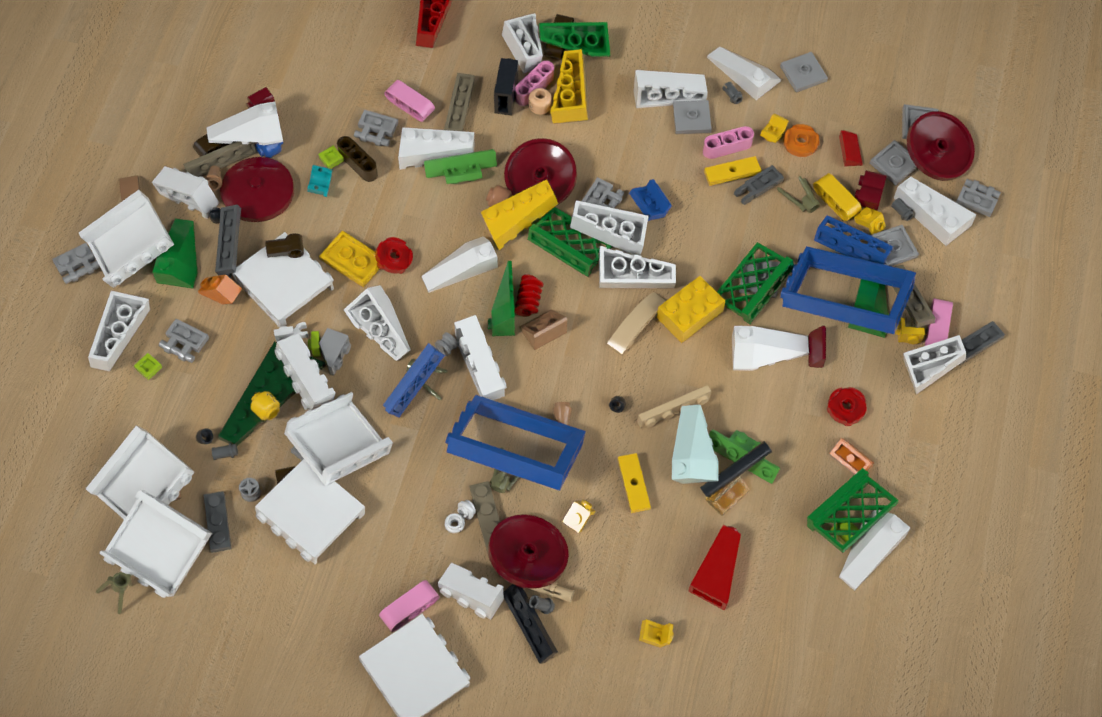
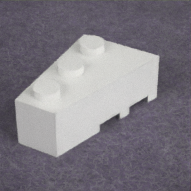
M960 335L903 353L904 362L915 393L918 394L966 360V351Z

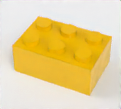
M698 276L658 307L656 318L682 344L723 312L725 300L701 276Z

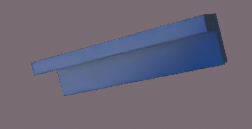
M828 215L818 226L814 241L845 256L883 265L894 247ZM826 224H832L835 226V228H830L826 226ZM843 232L851 233L852 236H847ZM860 240H865L868 244H864ZM877 248H882L886 250V252L883 253L877 250Z
M428 343L383 404L386 408L385 411L399 418L445 355Z

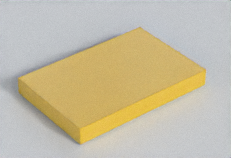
M343 230L319 255L321 261L363 288L379 270L375 251Z

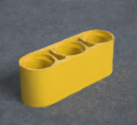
M827 173L813 183L815 192L843 221H848L862 211L860 203L832 174Z

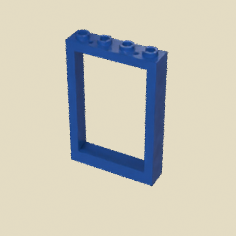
M806 246L804 252L799 254L798 264H794L792 276H788L786 288H782L780 296L783 299L782 307L895 334L914 288L916 272ZM810 267L900 288L889 316L797 292Z
M475 395L472 401H468L465 412H461L459 422H455L452 433H448L445 443L448 444L447 453L560 491L582 448L586 431ZM476 413L565 443L566 446L554 467L462 436Z

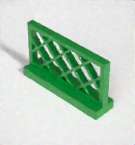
M557 207L552 208L536 225L533 224L529 228L527 240L588 277L592 273V269L599 262L598 253L600 248L596 247V243L605 244L607 249H611L613 246L593 237L591 239H582L581 234L584 233L575 229L567 230L566 225L571 224L572 217ZM556 214L561 217V220H552L551 216ZM553 225H562L563 230L554 231ZM550 226L551 231H545L541 227ZM577 234L578 239L569 240L568 235ZM555 235H565L566 240H559ZM592 243L593 249H584L583 244ZM580 244L581 250H575L570 245ZM585 254H595L596 258L591 260Z
M757 242L719 288L717 293L721 296L723 293L731 291L732 298L725 300V307L743 317L744 321L748 324H751L792 273L794 267L793 259L787 256L784 258ZM759 249L765 252L766 257L755 259L754 254ZM777 259L780 261L778 266L769 267L770 260ZM767 262V268L756 270L755 263ZM745 265H754V271L743 273ZM758 274H769L767 280L758 282ZM755 275L756 282L745 284L744 277ZM742 278L743 285L732 286L734 279ZM757 287L758 291L755 294L747 295L746 288ZM744 289L745 296L734 298L733 291ZM746 300V306L742 310L735 306V302Z
M864 468L860 469L807 517V527L812 531L816 530L842 553L896 506L899 501L868 476L869 472ZM869 484L875 489V493H863V488ZM852 498H861V505L849 506V501ZM864 498H875L876 505H864ZM878 498H887L891 502L888 505H878ZM847 510L848 518H836L835 513ZM850 510H862V518H850ZM864 510H876V516L864 518ZM824 523H833L834 530H824L821 526ZM836 523H848V530H836ZM850 523H862V528L860 530H851ZM836 535H848L849 540L842 545L836 540Z

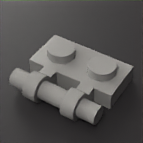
M364 110L358 122V127L363 130L362 132L356 130L354 137L359 138L363 142L369 141L380 147L382 145L388 147L390 140L384 137L385 135L393 136L398 125V119ZM370 131L378 133V135L374 136L369 133Z
M597 177L582 202L615 208L622 201L624 192L620 189L616 193L612 192L613 185ZM606 199L611 200L608 205L604 204Z
M966 179L965 186H963L956 203L990 217L1001 192L994 190L995 188L992 186L987 187L979 184L977 180Z
M87 243L52 259L61 277L69 273V275L63 277L65 284L71 281L76 282L79 280V277L86 274L90 275L94 273V270L100 268Z
M175 319L165 333L170 338L169 341L161 340L159 347L163 348L168 354L173 353L178 356L182 361L193 363L195 356L191 355L190 352L194 350L199 353L208 341L209 336ZM176 344L184 345L183 349L176 347Z

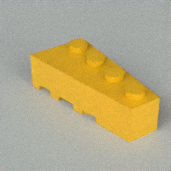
M582 49L564 51L557 89L553 98L554 102L550 111L553 124L588 120Z
M545 180L481 211V214L495 244L501 250L505 243L515 239L519 232L524 228L530 227L533 221L544 216L558 205V202L548 181Z

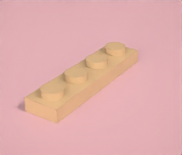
M706 385L638 415L637 423L640 429L644 427L650 428L660 420L671 419L674 414L681 412L682 406L703 405L709 401L711 390Z

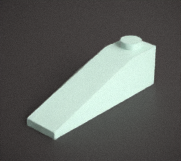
M699 404L681 407L672 457V480L682 484L718 481V458L714 453L713 442L709 437L704 413Z

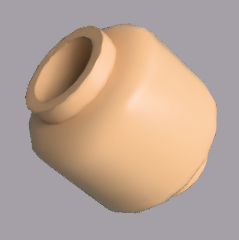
M537 88L530 93L529 108L533 113L542 115L551 109L552 97L548 90Z

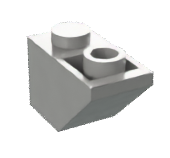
M327 328L319 345L330 375L334 376L336 371L340 370L343 364V357L349 353L351 344L348 335Z

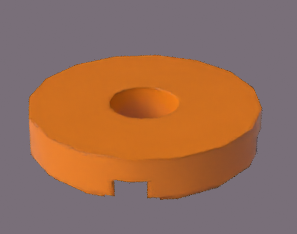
M805 124L793 125L792 128L786 130L783 138L786 150L798 157L812 155L817 150L820 142L818 133L811 126ZM803 138L806 142L801 143L797 139Z

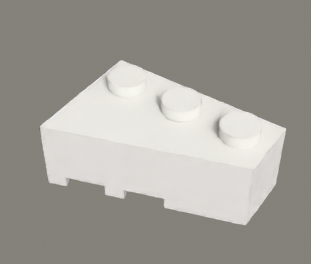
M536 13L504 21L502 37L515 59L518 60L523 73L531 72L541 63L543 56L538 36V26L536 24Z
M164 167L152 181L159 194L178 204L183 202L189 205V210L194 211L196 209L200 211L202 217L206 219L209 217L210 210L217 207L220 203L209 187L208 181L201 176H193L189 172L184 173L176 168Z
M451 563L438 582L440 593L447 598L453 597L464 608L470 607L475 610V614L483 619L486 617L491 620L504 600L503 586L498 584L494 587L487 584L488 579L484 577L478 579L472 575L471 571Z

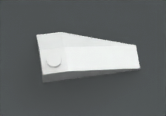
M275 102L253 106L207 127L209 143L230 144L233 141H241L242 144L258 142L259 145H269L283 142Z
M380 285L367 288L344 309L353 325L358 329L361 328L367 333L368 338L374 339L380 344V348L394 360L399 361L411 350L392 303Z

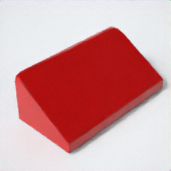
M841 130L839 140L844 167L862 166L857 134Z

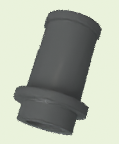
M727 82L725 84L727 88L723 86V91L730 97L731 103H740L743 100L742 92H738L732 82Z
M900 198L893 201L891 207L901 215L902 220L909 221L914 216L913 209L908 208Z
M229 443L226 446L212 448L214 460L226 457L234 458L238 455L236 444Z
M533 595L529 600L531 608L541 610L544 614L553 612L555 604L550 598L544 599Z

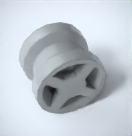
M448 332L442 335L441 340L435 342V347L447 357L451 354L452 349H456L459 346L457 340Z
M246 478L240 482L239 490L245 501L254 502L260 497L261 490L254 478Z

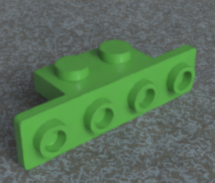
M494 149L424 161L426 178L444 175L446 184L475 181L482 178L481 169L497 166Z
M714 429L709 433V437L713 442V450L733 462H736L761 443L738 430L730 438ZM764 458L748 469V471L772 484L780 467Z

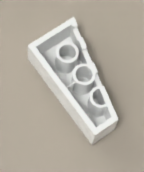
M635 70L634 97L636 108L673 105V101L707 99L708 91L705 75Z
M402 127L398 156L399 168L401 170L406 169L408 166L422 167L426 160L474 153V132Z
M912 177L901 183L894 195L895 200L900 198L908 208H912L914 217L945 246L971 227L976 216L975 213Z
M576 200L570 228L631 255L640 256L644 245L648 216Z
M600 246L599 288L675 287V264L647 259L639 255L623 253V251H615Z
M115 291L110 292L88 356L90 367L105 371L111 370L150 311L149 299Z
M476 315L454 322L455 339L459 344L458 347L479 396L490 400L504 397L505 389L507 388L506 382L503 377L500 378L498 364L493 360L491 348L487 345L484 332Z
M299 333L278 341L275 354L278 360H282L285 366L283 368L286 375L292 378V386L295 392L301 395V403L304 409L314 410L325 402L333 401L335 391L333 388L328 389L327 378L324 374H319L318 364L315 359L310 360V351Z

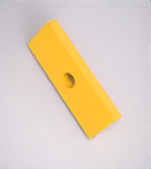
M756 156L704 168L709 186L754 176L761 172Z
M637 453L619 456L617 460L631 513L650 510L651 505Z

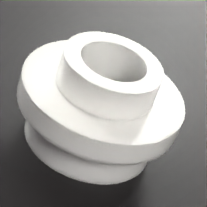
M469 500L458 503L457 510L459 515L468 520L473 518V514L476 513L474 505Z
M450 514L445 519V528L450 533H459L465 526L464 518L459 514ZM457 522L458 525L454 527L451 525V523Z

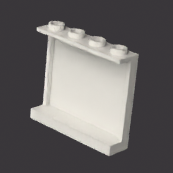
M137 190L79 232L80 237L88 243L105 275L102 278L103 281L113 288L174 245L149 198L140 190Z
M284 232L276 239H284L287 234ZM264 247L236 267V273H232L234 280L279 328L287 325L286 318L327 287L331 291L334 290L332 276L322 270L318 261H313L305 248L304 255L299 258H290L287 255L268 258L266 247Z
M352 392L340 395L337 399L325 402L320 407L308 410L304 415L293 417L287 422L284 434L325 486L389 454L393 444L389 437L382 440L352 403Z
M135 426L87 486L86 490L93 495H97L119 516L125 519L137 500L135 496L139 490H145L169 505L179 496V491L182 487L191 481L194 471L149 432Z
M305 459L255 506L256 517L260 522L270 525V529L275 535H281L286 539L285 542L290 548H296L301 552L300 555L307 562L311 561L314 564L317 563V558L356 518L360 520L365 515L364 505L335 481L325 486Z
M139 490L135 496L137 498L135 504L106 550L100 551V554L104 556L103 560L107 563L120 566V571L139 578L137 581L143 586L148 587L150 585L153 587L157 595L163 598L166 596L171 597L174 596L212 535V532L147 491Z
M423 614L359 656L360 662L397 717H423L464 687H469L470 684L468 680L471 678L464 668L460 669L457 665L458 659L453 651L448 652L445 647L447 644L441 634L437 635L433 630L435 626L429 617L425 618Z

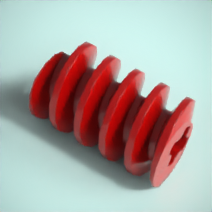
M524 274L521 277L514 312L519 316L528 317L537 314L539 311L537 307L540 305V294L543 291L541 288H543L544 283L533 275Z

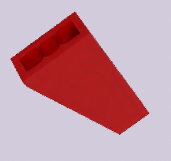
M725 525L721 527L688 592L724 611L729 601L741 533L736 528Z

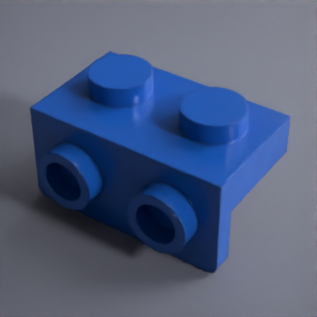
M654 179L649 180L648 184L644 187L633 188L629 193L642 213L648 216V221L664 218L672 207Z

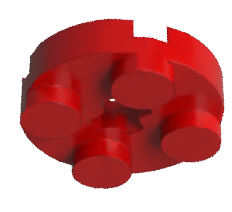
M396 237L386 238V240L379 243L375 251L377 266L379 269L389 273L402 274L412 263L413 252L411 248L409 249L406 246L404 240ZM394 252L398 258L394 259L390 255Z
M841 387L832 392L828 400L827 412L836 422L849 427L863 419L867 411L866 399L859 390L852 387L848 389H842ZM842 403H850L851 409H845Z

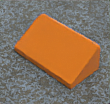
M841 438L829 453L854 474L862 468L868 471L874 464L872 460L844 438Z

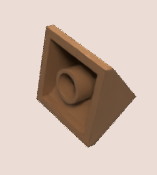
M549 310L520 326V330L533 349L536 350L567 333V318L553 310Z

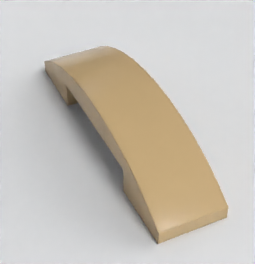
M654 292L648 295L621 323L607 345L620 355H623L634 343L637 335L654 316H657L658 307L666 300Z

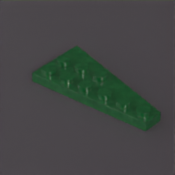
M273 342L218 435L219 440L238 446L254 431L255 427L261 422L266 421L261 420L251 410V399L256 393L270 392L279 401L280 407L296 393L292 386V378L288 377L284 371V363L282 360H278L275 354L277 342ZM311 356L309 357L310 360L315 359L319 370L326 366L325 362Z

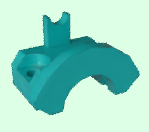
M313 165L307 192L327 197L333 169Z

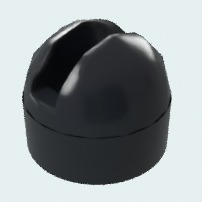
M215 207L209 213L210 220L215 224L220 223V208Z
M622 396L613 397L609 403L610 409L616 413L622 412L626 405L625 399Z
M208 428L199 430L196 434V441L203 445L210 444L213 441L212 431Z

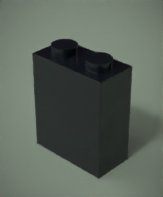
M511 58L500 59L494 89L495 114L512 116L515 102V87L519 82L518 60Z

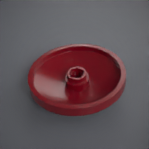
M941 111L928 112L916 119L909 128L907 134L908 153L915 166L928 177L940 181H950L960 177L971 167L975 155L974 141L967 127L955 116Z
M538 138L521 144L511 153L505 165L504 179L507 189L512 192L511 196L547 180L559 205L568 198L575 187L577 167L572 154L564 145L555 140Z
M252 157L236 163L226 172L222 179L220 192L225 207L240 206V220L264 222L279 216L289 207L294 196V182L289 170L282 163L267 157Z
M521 514L502 520L494 528L488 542V556L496 572L506 581L519 587L536 589L551 585L561 577L568 563L569 550L564 536L553 524L537 516Z

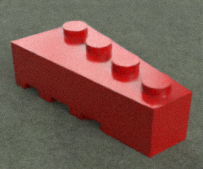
M420 0L416 46L434 47L453 0Z

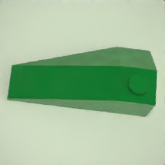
M607 22L539 23L540 41L568 50L582 49L584 55L591 57L611 56Z
M175 218L168 233L174 245L157 257L153 275L158 284L193 289L198 274L194 221Z
M512 261L507 262L491 310V318H488V330L492 329V336H515Z
M861 279L853 307L889 316L885 285ZM848 324V328L885 338L886 332Z

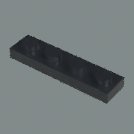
M512 584L503 592L504 599L539 664L546 663L558 651L535 609L530 607L529 598L523 587Z

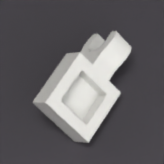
M306 322L297 324L294 329L293 326H283L275 329L276 342L296 333H299L301 338L309 337L308 331L301 332L302 329L307 328Z

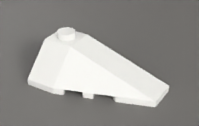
M720 46L707 56L712 63L755 100L781 82V79L770 69Z
M483 236L466 242L422 275V280L428 293L498 268L497 255L491 242Z
M734 326L732 333L733 370L753 371L761 366L774 365L775 362L788 361L809 354L808 336L755 326Z
M874 510L867 518H873L874 516H876V510ZM887 513L853 544L839 578L855 591L906 537L910 527L895 514Z

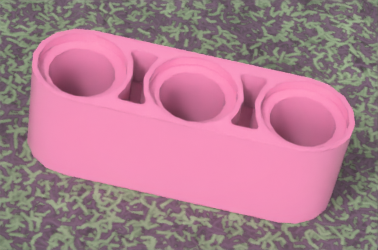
M542 61L516 85L515 100L517 104L521 106L528 105L529 95L534 89H545L554 80V65L552 62Z
M396 80L384 92L386 98L391 103L420 122H423L435 110L430 100L400 80Z
M744 126L710 135L705 138L703 155L706 158L714 159L747 150L752 145L754 131L752 128Z
M933 299L930 310L935 316V323L929 324L927 327L925 346L948 339L953 302Z
M424 580L384 608L379 616L390 631L395 632L433 605L440 596L430 583Z

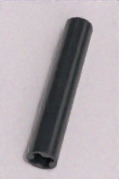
M763 441L718 474V481L705 483L700 487L707 498H710L772 453V450Z

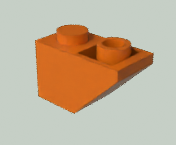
M225 274L206 277L201 282L198 293L224 305L232 304L242 288Z

